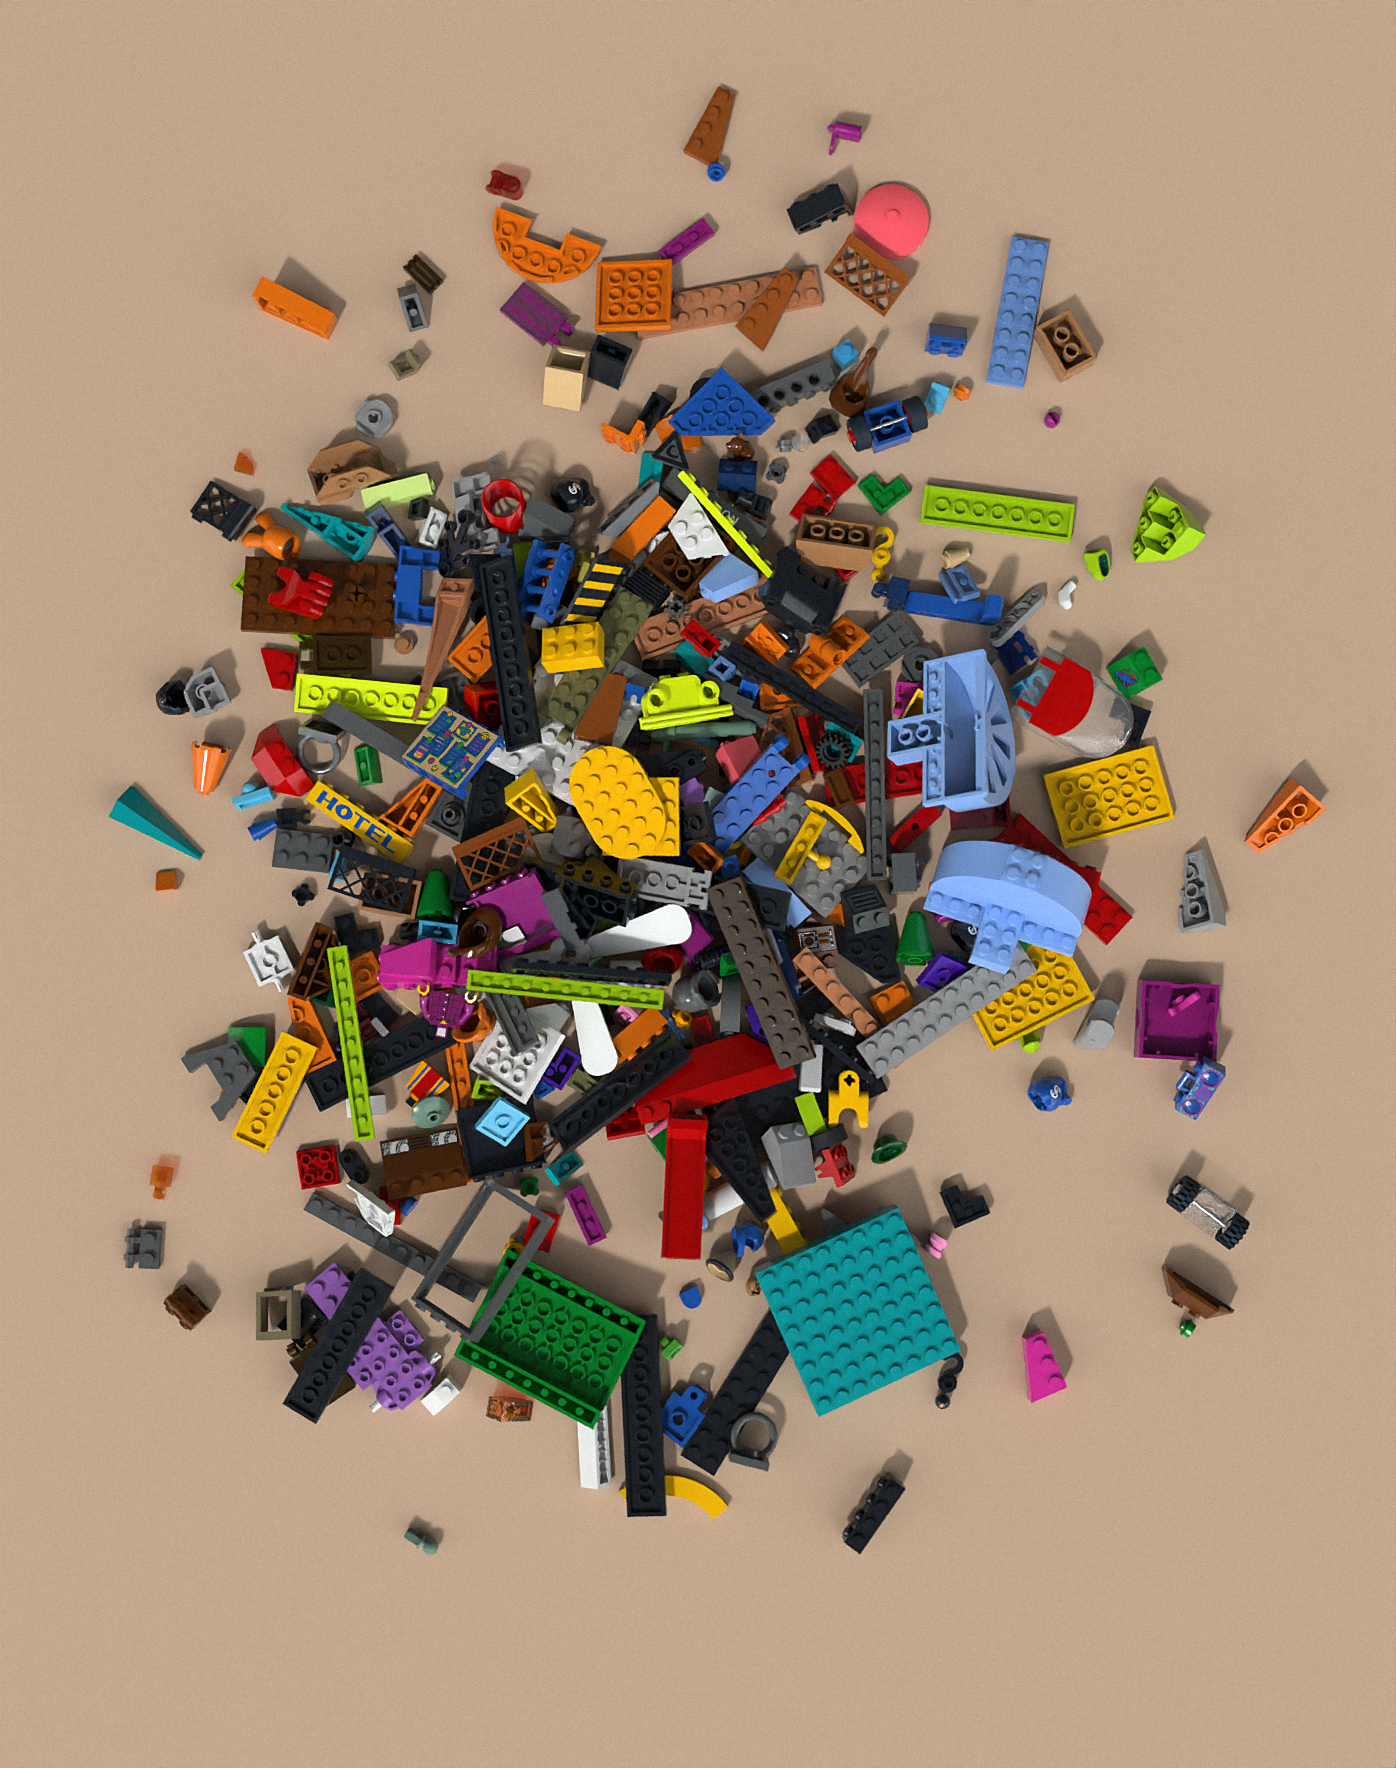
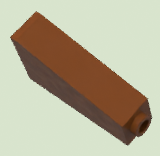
M619 672L607 675L575 729L574 740L601 746L613 745L628 677Z

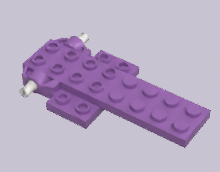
M334 1262L304 1288L329 1320H331L352 1281L338 1263ZM401 1309L386 1322L380 1316L377 1318L348 1369L349 1374L362 1390H365L372 1384L377 1400L369 1408L374 1413L381 1406L391 1411L398 1408L403 1410L434 1384L432 1379L437 1373L434 1363L442 1357L438 1351L428 1357L418 1349L417 1346L425 1338Z

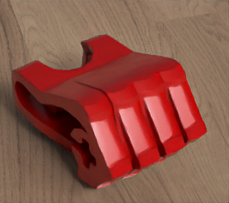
M279 567L276 575H279L286 582V587L278 593H270L267 602L276 608L291 611L312 619H318L322 616L324 607L328 603L327 598L331 594L330 588L334 580L315 572H311L309 577L298 574L294 569Z

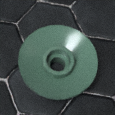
M427 1096L414 1106L412 1110L413 1121L421 1128L437 1127L448 1118L450 1105L441 1096Z

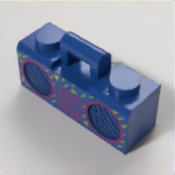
M1206 1056L1195 1064L1193 1069L1195 1073L1185 1070L1176 1084V1087L1182 1091H1178L1173 1099L1175 1109L1194 1120L1198 1118L1226 1076L1225 1066ZM1192 1079L1187 1086L1186 1083L1188 1082V1080Z

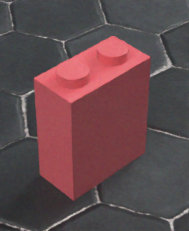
M753 735L748 737L740 736L731 743L730 741H725L719 745L720 748L715 752L731 787L762 754ZM771 770L768 772L769 776H773Z

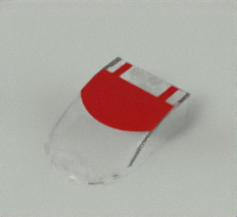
M1048 646L1009 713L1011 720L1078 756L1089 759H1098L1117 752L1129 739L1134 722L1131 705L1121 691L1091 670Z

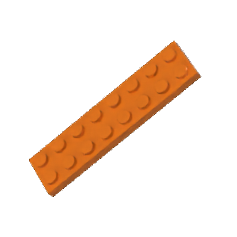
M549 557L545 568L552 569L556 558ZM571 567L566 585L578 573L573 567ZM543 575L539 586L546 587L550 576ZM536 594L533 604L535 603L538 594ZM486 615L446 658L473 683H478L492 667L488 648L491 645Z

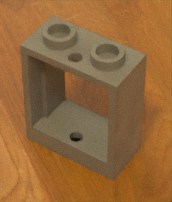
M293 1286L281 1287V1291H276V1288H264V1292H256V1341L301 1338V1290H293ZM287 1296V1330L268 1332V1297Z

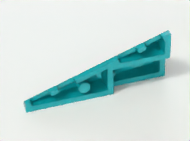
M283 503L280 507L286 514L354 562H362L371 549L376 531L371 526L368 527L357 522L345 521L341 518L316 511H308L301 507H293L286 503Z
M130 786L117 799L109 815L110 818L195 859L201 860L203 854L143 797L135 787Z

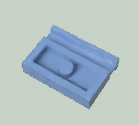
M964 565L949 569L945 573L939 572L938 578L954 604L960 600L963 602L980 596V590Z

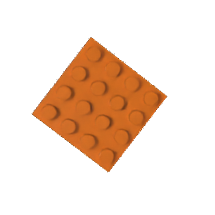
M672 259L597 262L595 331L670 330Z

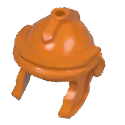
M479 1002V1009L473 1011L472 1015L463 1025H458L457 1029H452L453 1038L459 1042L484 1041L495 1027L496 1019L490 1009L484 1008V1004Z

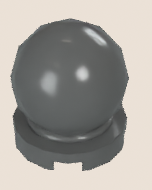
M701 970L694 974L685 975L675 982L672 998L675 1005L684 1012H697L703 1008L708 1009L717 1006L721 1000L722 992L719 993L717 986L720 982L711 970Z

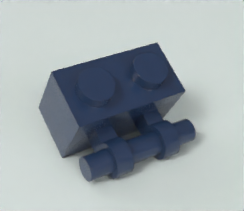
M728 457L727 459L720 458L717 491L737 492L742 488L746 493H755L758 461H751L750 458H745L744 460L733 459V457Z
M892 576L889 584L875 583L871 595L875 599L881 596L885 597L883 606L887 607V610L892 612L901 611L905 604L911 581Z

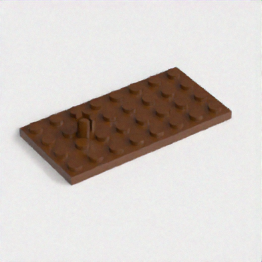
M246 556L240 630L241 632L315 636L371 635V638L395 639L396 623L394 616L396 600H393V590L397 589V581L394 579L395 570H398V564L285 558L284 561L271 557ZM279 567L294 569L298 574L309 577L311 572H315L334 580L330 588L331 594L327 598L328 603L324 607L322 616L318 619H312L291 611L276 608L267 602L270 593H278L286 587V582L279 575H276Z

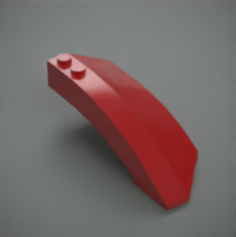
M741 1033L687 1050L693 1060L637 1101L635 1106L642 1126L668 1118V1113L692 1111L794 1079L797 1076L793 1066L779 1069L770 1047L754 1040L745 1033Z

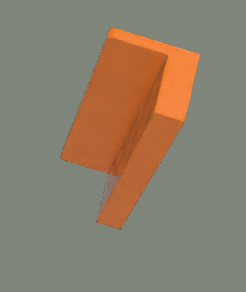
M658 496L609 549L616 550L632 561L675 516L676 510L661 496Z

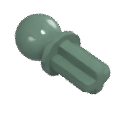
M408 1528L404 1538L415 1544L417 1549L422 1546L424 1553L427 1555H433L438 1550L437 1541L434 1539L426 1540V1534L422 1535L412 1528Z

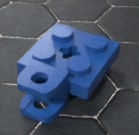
M698 1384L689 1386L683 1395L674 1391L662 1408L663 1433L682 1448L685 1447L706 1416L700 1408L707 1399L708 1392ZM694 1392L698 1394L697 1398L694 1396ZM681 1414L684 1422L676 1424L675 1415L679 1416Z

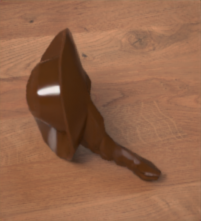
M876 348L868 349L865 358L855 371L840 379L831 389L829 401L832 408L846 417L852 418L862 415L866 409L869 390L867 372L873 359L877 356Z
M489 906L477 908L464 921L457 937V946L447 950V956L454 958L457 955H462L467 958L476 959L484 957L492 951L501 937L502 921L498 912Z

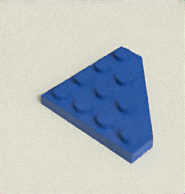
M721 367L668 423L682 437L738 436L740 430H742L743 435H763L775 422V419Z

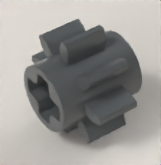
M674 597L672 602L667 600L669 608H665L664 612H669V620L673 617L678 622V618H686L683 611H688V607H683L684 599L678 601ZM674 606H678V613H675L673 610Z

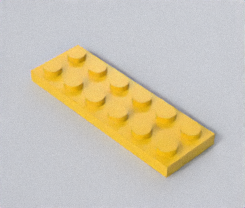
M282 1031L231 1138L262 1153H268L318 1047Z

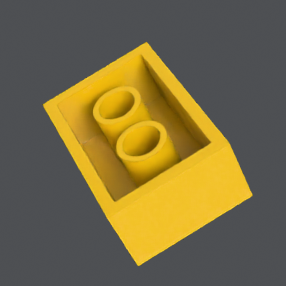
M599 622L542 628L541 663L548 673L604 667L605 633Z

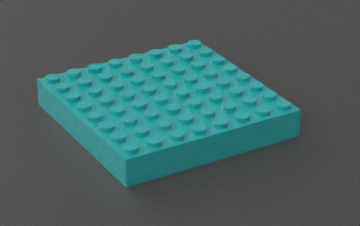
M895 1204L753 1269L818 1417L961 1351L901 1212Z

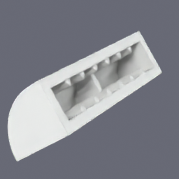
M767 1160L760 1164L770 1190L778 1185L779 1179ZM728 1182L703 1195V1208L710 1221L744 1203Z
M605 1406L593 1430L577 1422L581 1487L600 1489L611 1485L607 1406Z

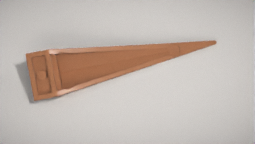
M443 578L436 593L430 644L418 697L412 714L414 722L420 714L472 603L470 598L475 588L473 579Z

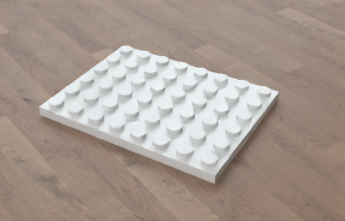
M542 655L534 667L536 668L534 690L538 713L565 674V672L548 673L541 663ZM622 660L619 661L612 674L614 672L624 674L625 677H628L629 684L646 687L645 694L651 690L654 683L659 681V679ZM631 695L629 701H625L624 696L612 745L614 747H623L642 712L641 703H636V695ZM565 702L564 707L570 708L571 704L569 702ZM548 718L541 729L542 744L514 752H506V747L503 748L497 745L486 760L517 777L534 768L549 794L575 807L569 791L571 771L583 754L602 746L574 740V733L566 745L556 741V738L564 726ZM501 725L498 733L503 737L502 741L505 744L503 726Z

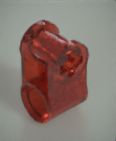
M498 170L491 171L492 177L489 184L486 185V191L515 201L523 196V188L519 178ZM514 186L518 187L516 190H510Z

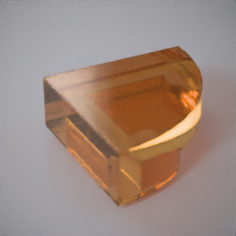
M239 452L234 471L254 476V467L251 460L245 454Z

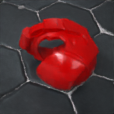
M678 944L646 949L640 963L649 972H656V969L668 970L667 973H672L673 975L682 964L683 950Z

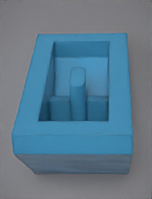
M419 920L417 939L432 938L435 942L456 944L459 925L442 920Z

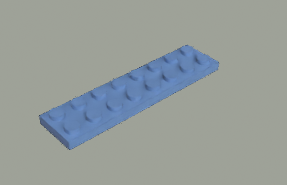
M1015 236L1011 238L986 383L1019 389L1024 387L1048 242Z

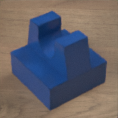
M626 683L625 701H629L631 695H636V703L640 704L646 687Z

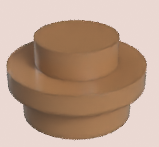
M399 636L394 642V648L399 654H408L413 649V641L408 636Z

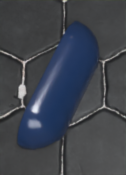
M771 929L783 962L779 965L794 1000L802 999L804 995L782 934L778 930Z

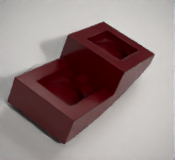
M358 1001L356 1006L361 1040L366 1043L379 1032L372 1025L370 1015Z

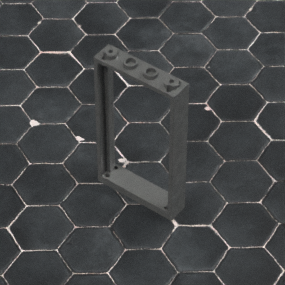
M488 1177L411 1297V1300L416 1302L415 1307L423 1312L429 1311L431 1318L437 1322L441 1320L445 1322V1327L455 1333L457 1330L460 1332V1338L466 1342L474 1341L478 1343L555 1222V1219ZM493 1191H496L541 1220L473 1330H471L426 1299V1296Z

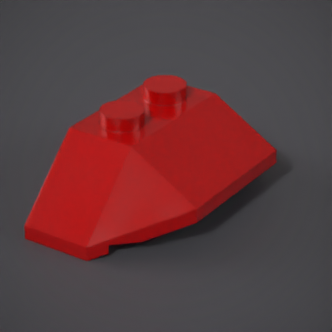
M273 724L258 734L251 760L271 791L296 797H302L310 792L315 784L299 763L296 755L277 726Z

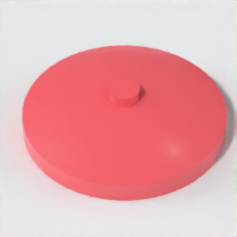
M888 184L878 186L862 197L855 211L853 226L858 239L886 260H896L909 256L920 247L927 234L929 217L924 202L915 192L904 186Z

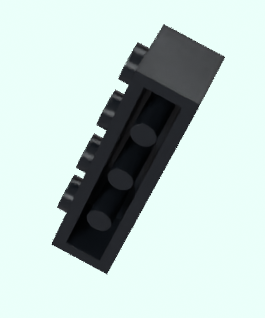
M888 1472L879 1479L874 1492L867 1496L865 1505L862 1509H858L854 1515L851 1525H847L842 1533L844 1543L859 1554L862 1553L906 1489L901 1481Z

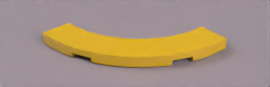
M665 1474L666 1496L687 1499L700 1506L712 1519L728 1508L727 1503L714 1490L699 1483V1481L685 1476ZM626 1486L619 1490V1493L626 1501Z

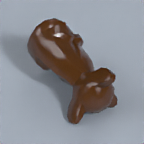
M742 430L739 431L738 436L726 443V448L734 451V459L744 460L745 458H750L751 460L754 457V447L749 441L743 440Z

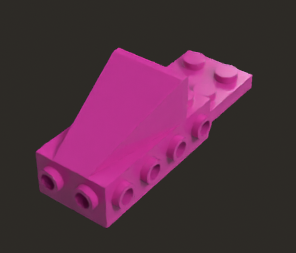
M432 938L415 943L409 942L407 945L389 943V945H382V950L379 952L380 970L377 972V980L386 990H397L400 988L415 990L418 988L419 982H421L420 986L423 989L427 988V982H429V990H434V988L445 990L461 988V986H467L468 970L497 973L499 948L496 946L486 956L471 959L462 955H457L454 958L447 956V950L452 949L457 944L445 943L438 945Z

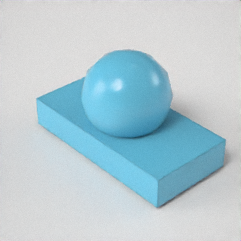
M248 781L242 787L243 795L232 798V802L241 811L274 800L275 796L269 787L261 789L258 783Z

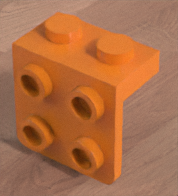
M639 419L629 436L602 422L600 426L603 439L610 444L616 443L627 453L633 452L636 454L640 446L643 447L647 440L645 423Z

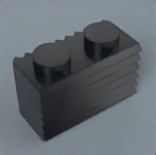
M638 568L628 582L625 583L628 591L650 603L653 609L657 611L671 595L668 590L669 586L661 579L659 581L654 579L655 575L648 569L643 571L641 568Z

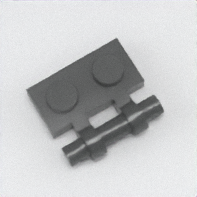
M128 1228L127 1236H125V1243H127L126 1254H124V1260H126L125 1268H133L134 1260L139 1261L138 1268L159 1269L162 1229L143 1228L141 1229L140 1236H135L136 1229ZM135 1243H140L139 1254L134 1253Z

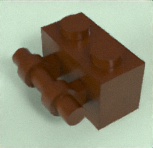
M186 1284L179 1286L163 1302L167 1312L173 1316L175 1315L180 1320L179 1324L184 1329H189L190 1331L196 1328L212 1312Z

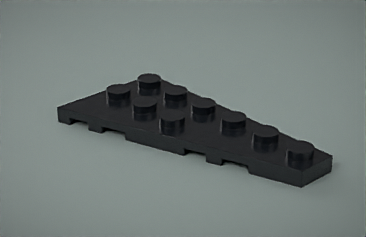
M733 1097L707 1118L708 1129L706 1132L705 1154L763 1225L777 1213V1209L735 1097Z

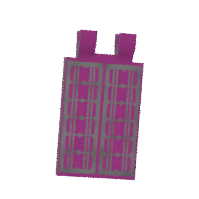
M525 282L518 287L500 308V313L543 347L546 343L551 345V347H553V344L562 346L561 340L554 336L559 329L568 337L574 332L573 326L566 322L567 316Z

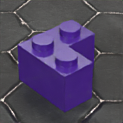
M566 1046L556 1062L551 1060L541 1078L557 1089L563 1090L580 1063L581 1055Z

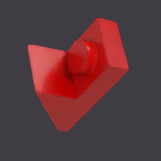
M694 619L680 633L685 640L694 646L696 652L708 658L722 645L718 639Z

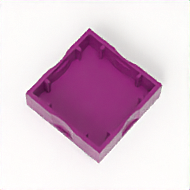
M1137 980L1134 1057L1201 1061L1206 1056L1217 1061L1218 1034L1216 1020L1219 1013L1220 985ZM1194 992L1200 994L1201 998L1173 1017L1168 1013V1009L1173 1007L1171 1002L1179 996L1185 994L1188 997Z

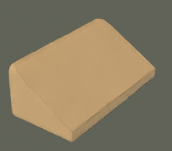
M400 988L394 997L418 1018L424 1016L420 1008L418 988L415 990Z

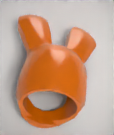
M266 511L260 512L255 518L257 524L265 529L264 534L259 535L247 532L241 541L242 545L247 548H263L273 557L284 561L285 558L295 559L299 555L301 548L300 539L295 531L277 525ZM291 538L293 541L292 550L288 554L283 555V548Z

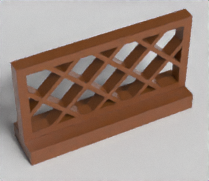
M852 233L848 235L846 242L825 270L827 275L883 317L886 316L903 290L912 281L908 275ZM849 246L854 250L855 258L844 260L843 253ZM864 259L869 261L870 270L859 271L858 261ZM855 261L857 272L846 274L845 263ZM842 264L843 275L835 276L830 271L834 265ZM881 270L884 273L885 281L874 283L873 272ZM870 272L871 283L861 285L860 274ZM857 275L858 286L850 287L847 284V276ZM897 282L901 287L896 293L889 294L888 283ZM885 284L886 294L876 296L874 285ZM872 286L873 297H863L861 288ZM887 297L888 305L882 311L877 307L876 299Z
M791 707L769 714L768 719L770 720L766 723L767 726L762 735L752 733L758 746L762 739L772 743L773 741L764 737L768 728L771 727L778 731L776 737L782 733L788 736L790 740L781 754L783 757L786 751L793 754L794 760L801 752L805 753ZM781 716L783 720L780 729L770 725L773 718ZM809 764L799 771L801 780L796 782L790 781V784H787L783 790L813 782L814 779Z
M522 816L452 847L453 854L471 891L520 870V862L525 848L534 850L537 856L535 858L542 860ZM522 830L527 835L525 844L514 840L516 833ZM502 839L510 841L507 852L496 848L498 842ZM513 843L524 846L520 856L509 853ZM484 847L493 850L489 860L479 856L481 849ZM495 851L506 854L502 864L491 861ZM467 855L475 857L471 868L463 865L460 858ZM508 855L519 859L516 867L510 868L505 866ZM477 859L488 862L485 872L474 869ZM490 863L501 867L498 875L492 876L487 874ZM472 872L483 875L480 883L472 885L470 880Z

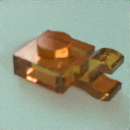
M153 1165L150 1185H155L153 1199L164 1200L165 1187H171L174 1167Z

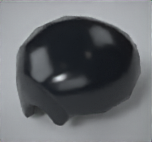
M466 903L456 907L452 915V923L459 925L458 930H460L466 918L477 907L473 904L467 905Z

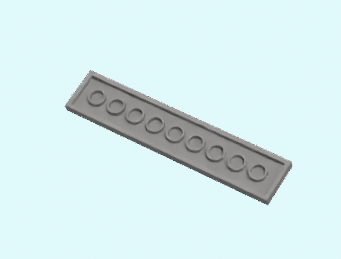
M1017 941L1010 968L1006 974L974 965L857 1044L856 1048L878 1079L1037 972V969Z

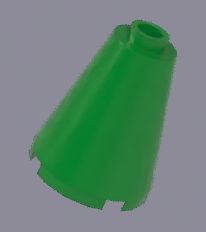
M432 869L431 872L427 873L416 913L417 920L452 922L454 908L452 900L449 899L450 889L447 874L443 870Z
M912 911L905 918L896 961L897 963H900V960L904 961L906 966H925L926 962H931L935 957L925 915L921 914V912Z

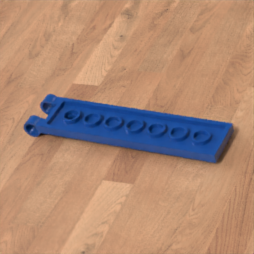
M781 733L774 739L768 748L711 808L718 839L707 841V843L718 849L722 854L799 771L803 770L811 761V758L804 752H801L792 763L785 759L779 753L790 741L784 734ZM774 770L775 775L769 776L768 772ZM692 844L680 846V856L666 857L669 863L694 867L695 870L702 872L705 871L687 853Z

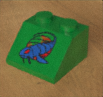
M1144 646L1106 668L1124 701L1163 680Z

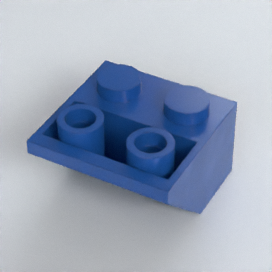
M929 323L925 352H929L932 355L948 354L949 357L953 358L962 356L967 344V328Z

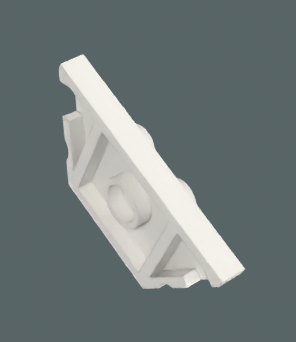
M690 493L668 525L672 535L688 560L699 557L710 558L714 555L728 556L729 551L693 493Z
M351 1180L346 1183L348 1188L356 1192L358 1196L354 1200L364 1220L387 1237L392 1234L395 1211L383 1199H378L372 1191L369 1192L356 1181Z

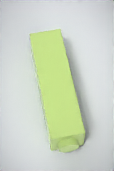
M424 473L362 489L361 494L365 509L367 510L378 501L385 508L409 503L411 500L434 496L433 490L436 488L433 478H429L428 474Z

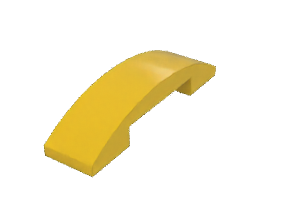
M813 800L805 801L818 815L824 810L852 834L848 842L861 854L864 852L857 832L841 814L820 802Z

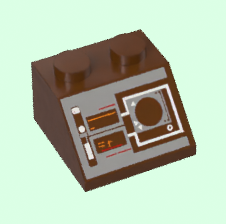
M833 923L795 928L797 953L806 946L827 969L839 968L838 949Z

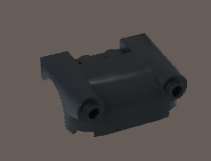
M785 546L778 551L777 564L769 579L759 588L758 597L761 598L765 606L764 609L796 630L804 634L825 635L830 629L847 584L833 575L827 578L800 561L801 555Z

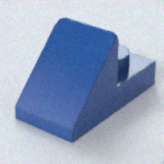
M744 675L737 694L755 703L762 682Z

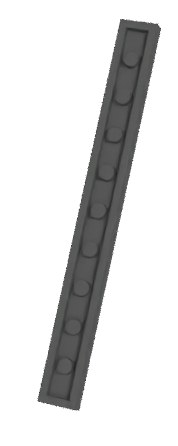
M863 689L867 881H886L883 689Z
M315 1192L312 1193L303 1209L423 1276H426L436 1258L392 1234L387 1237L384 1236L363 1218ZM446 1265L436 1281L437 1284L474 1303L483 1284Z

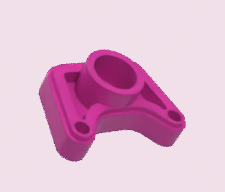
M1194 992L1188 997L1185 994L1179 996L1171 1002L1173 1007L1168 1009V1013L1173 1017L1201 998L1200 994Z

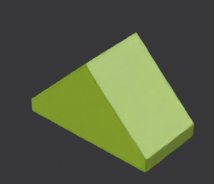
M479 1075L471 1097L473 1099L496 1100L500 1096L504 1099L506 1092Z

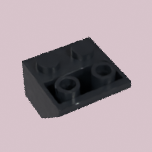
M598 334L590 351L587 377L619 391L633 360V349Z

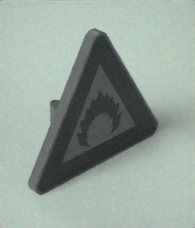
M674 430L650 457L653 460L687 471L689 466L678 432Z

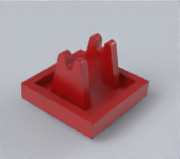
M841 1142L822 1151L826 1161L815 1168V1171L821 1170L822 1172L818 1175V1178L833 1177L838 1188L855 1177V1168L849 1162L847 1149Z

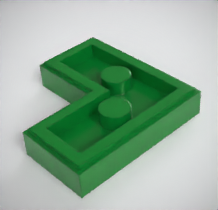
M871 474L857 486L880 516L911 492L900 477L884 488L876 477Z

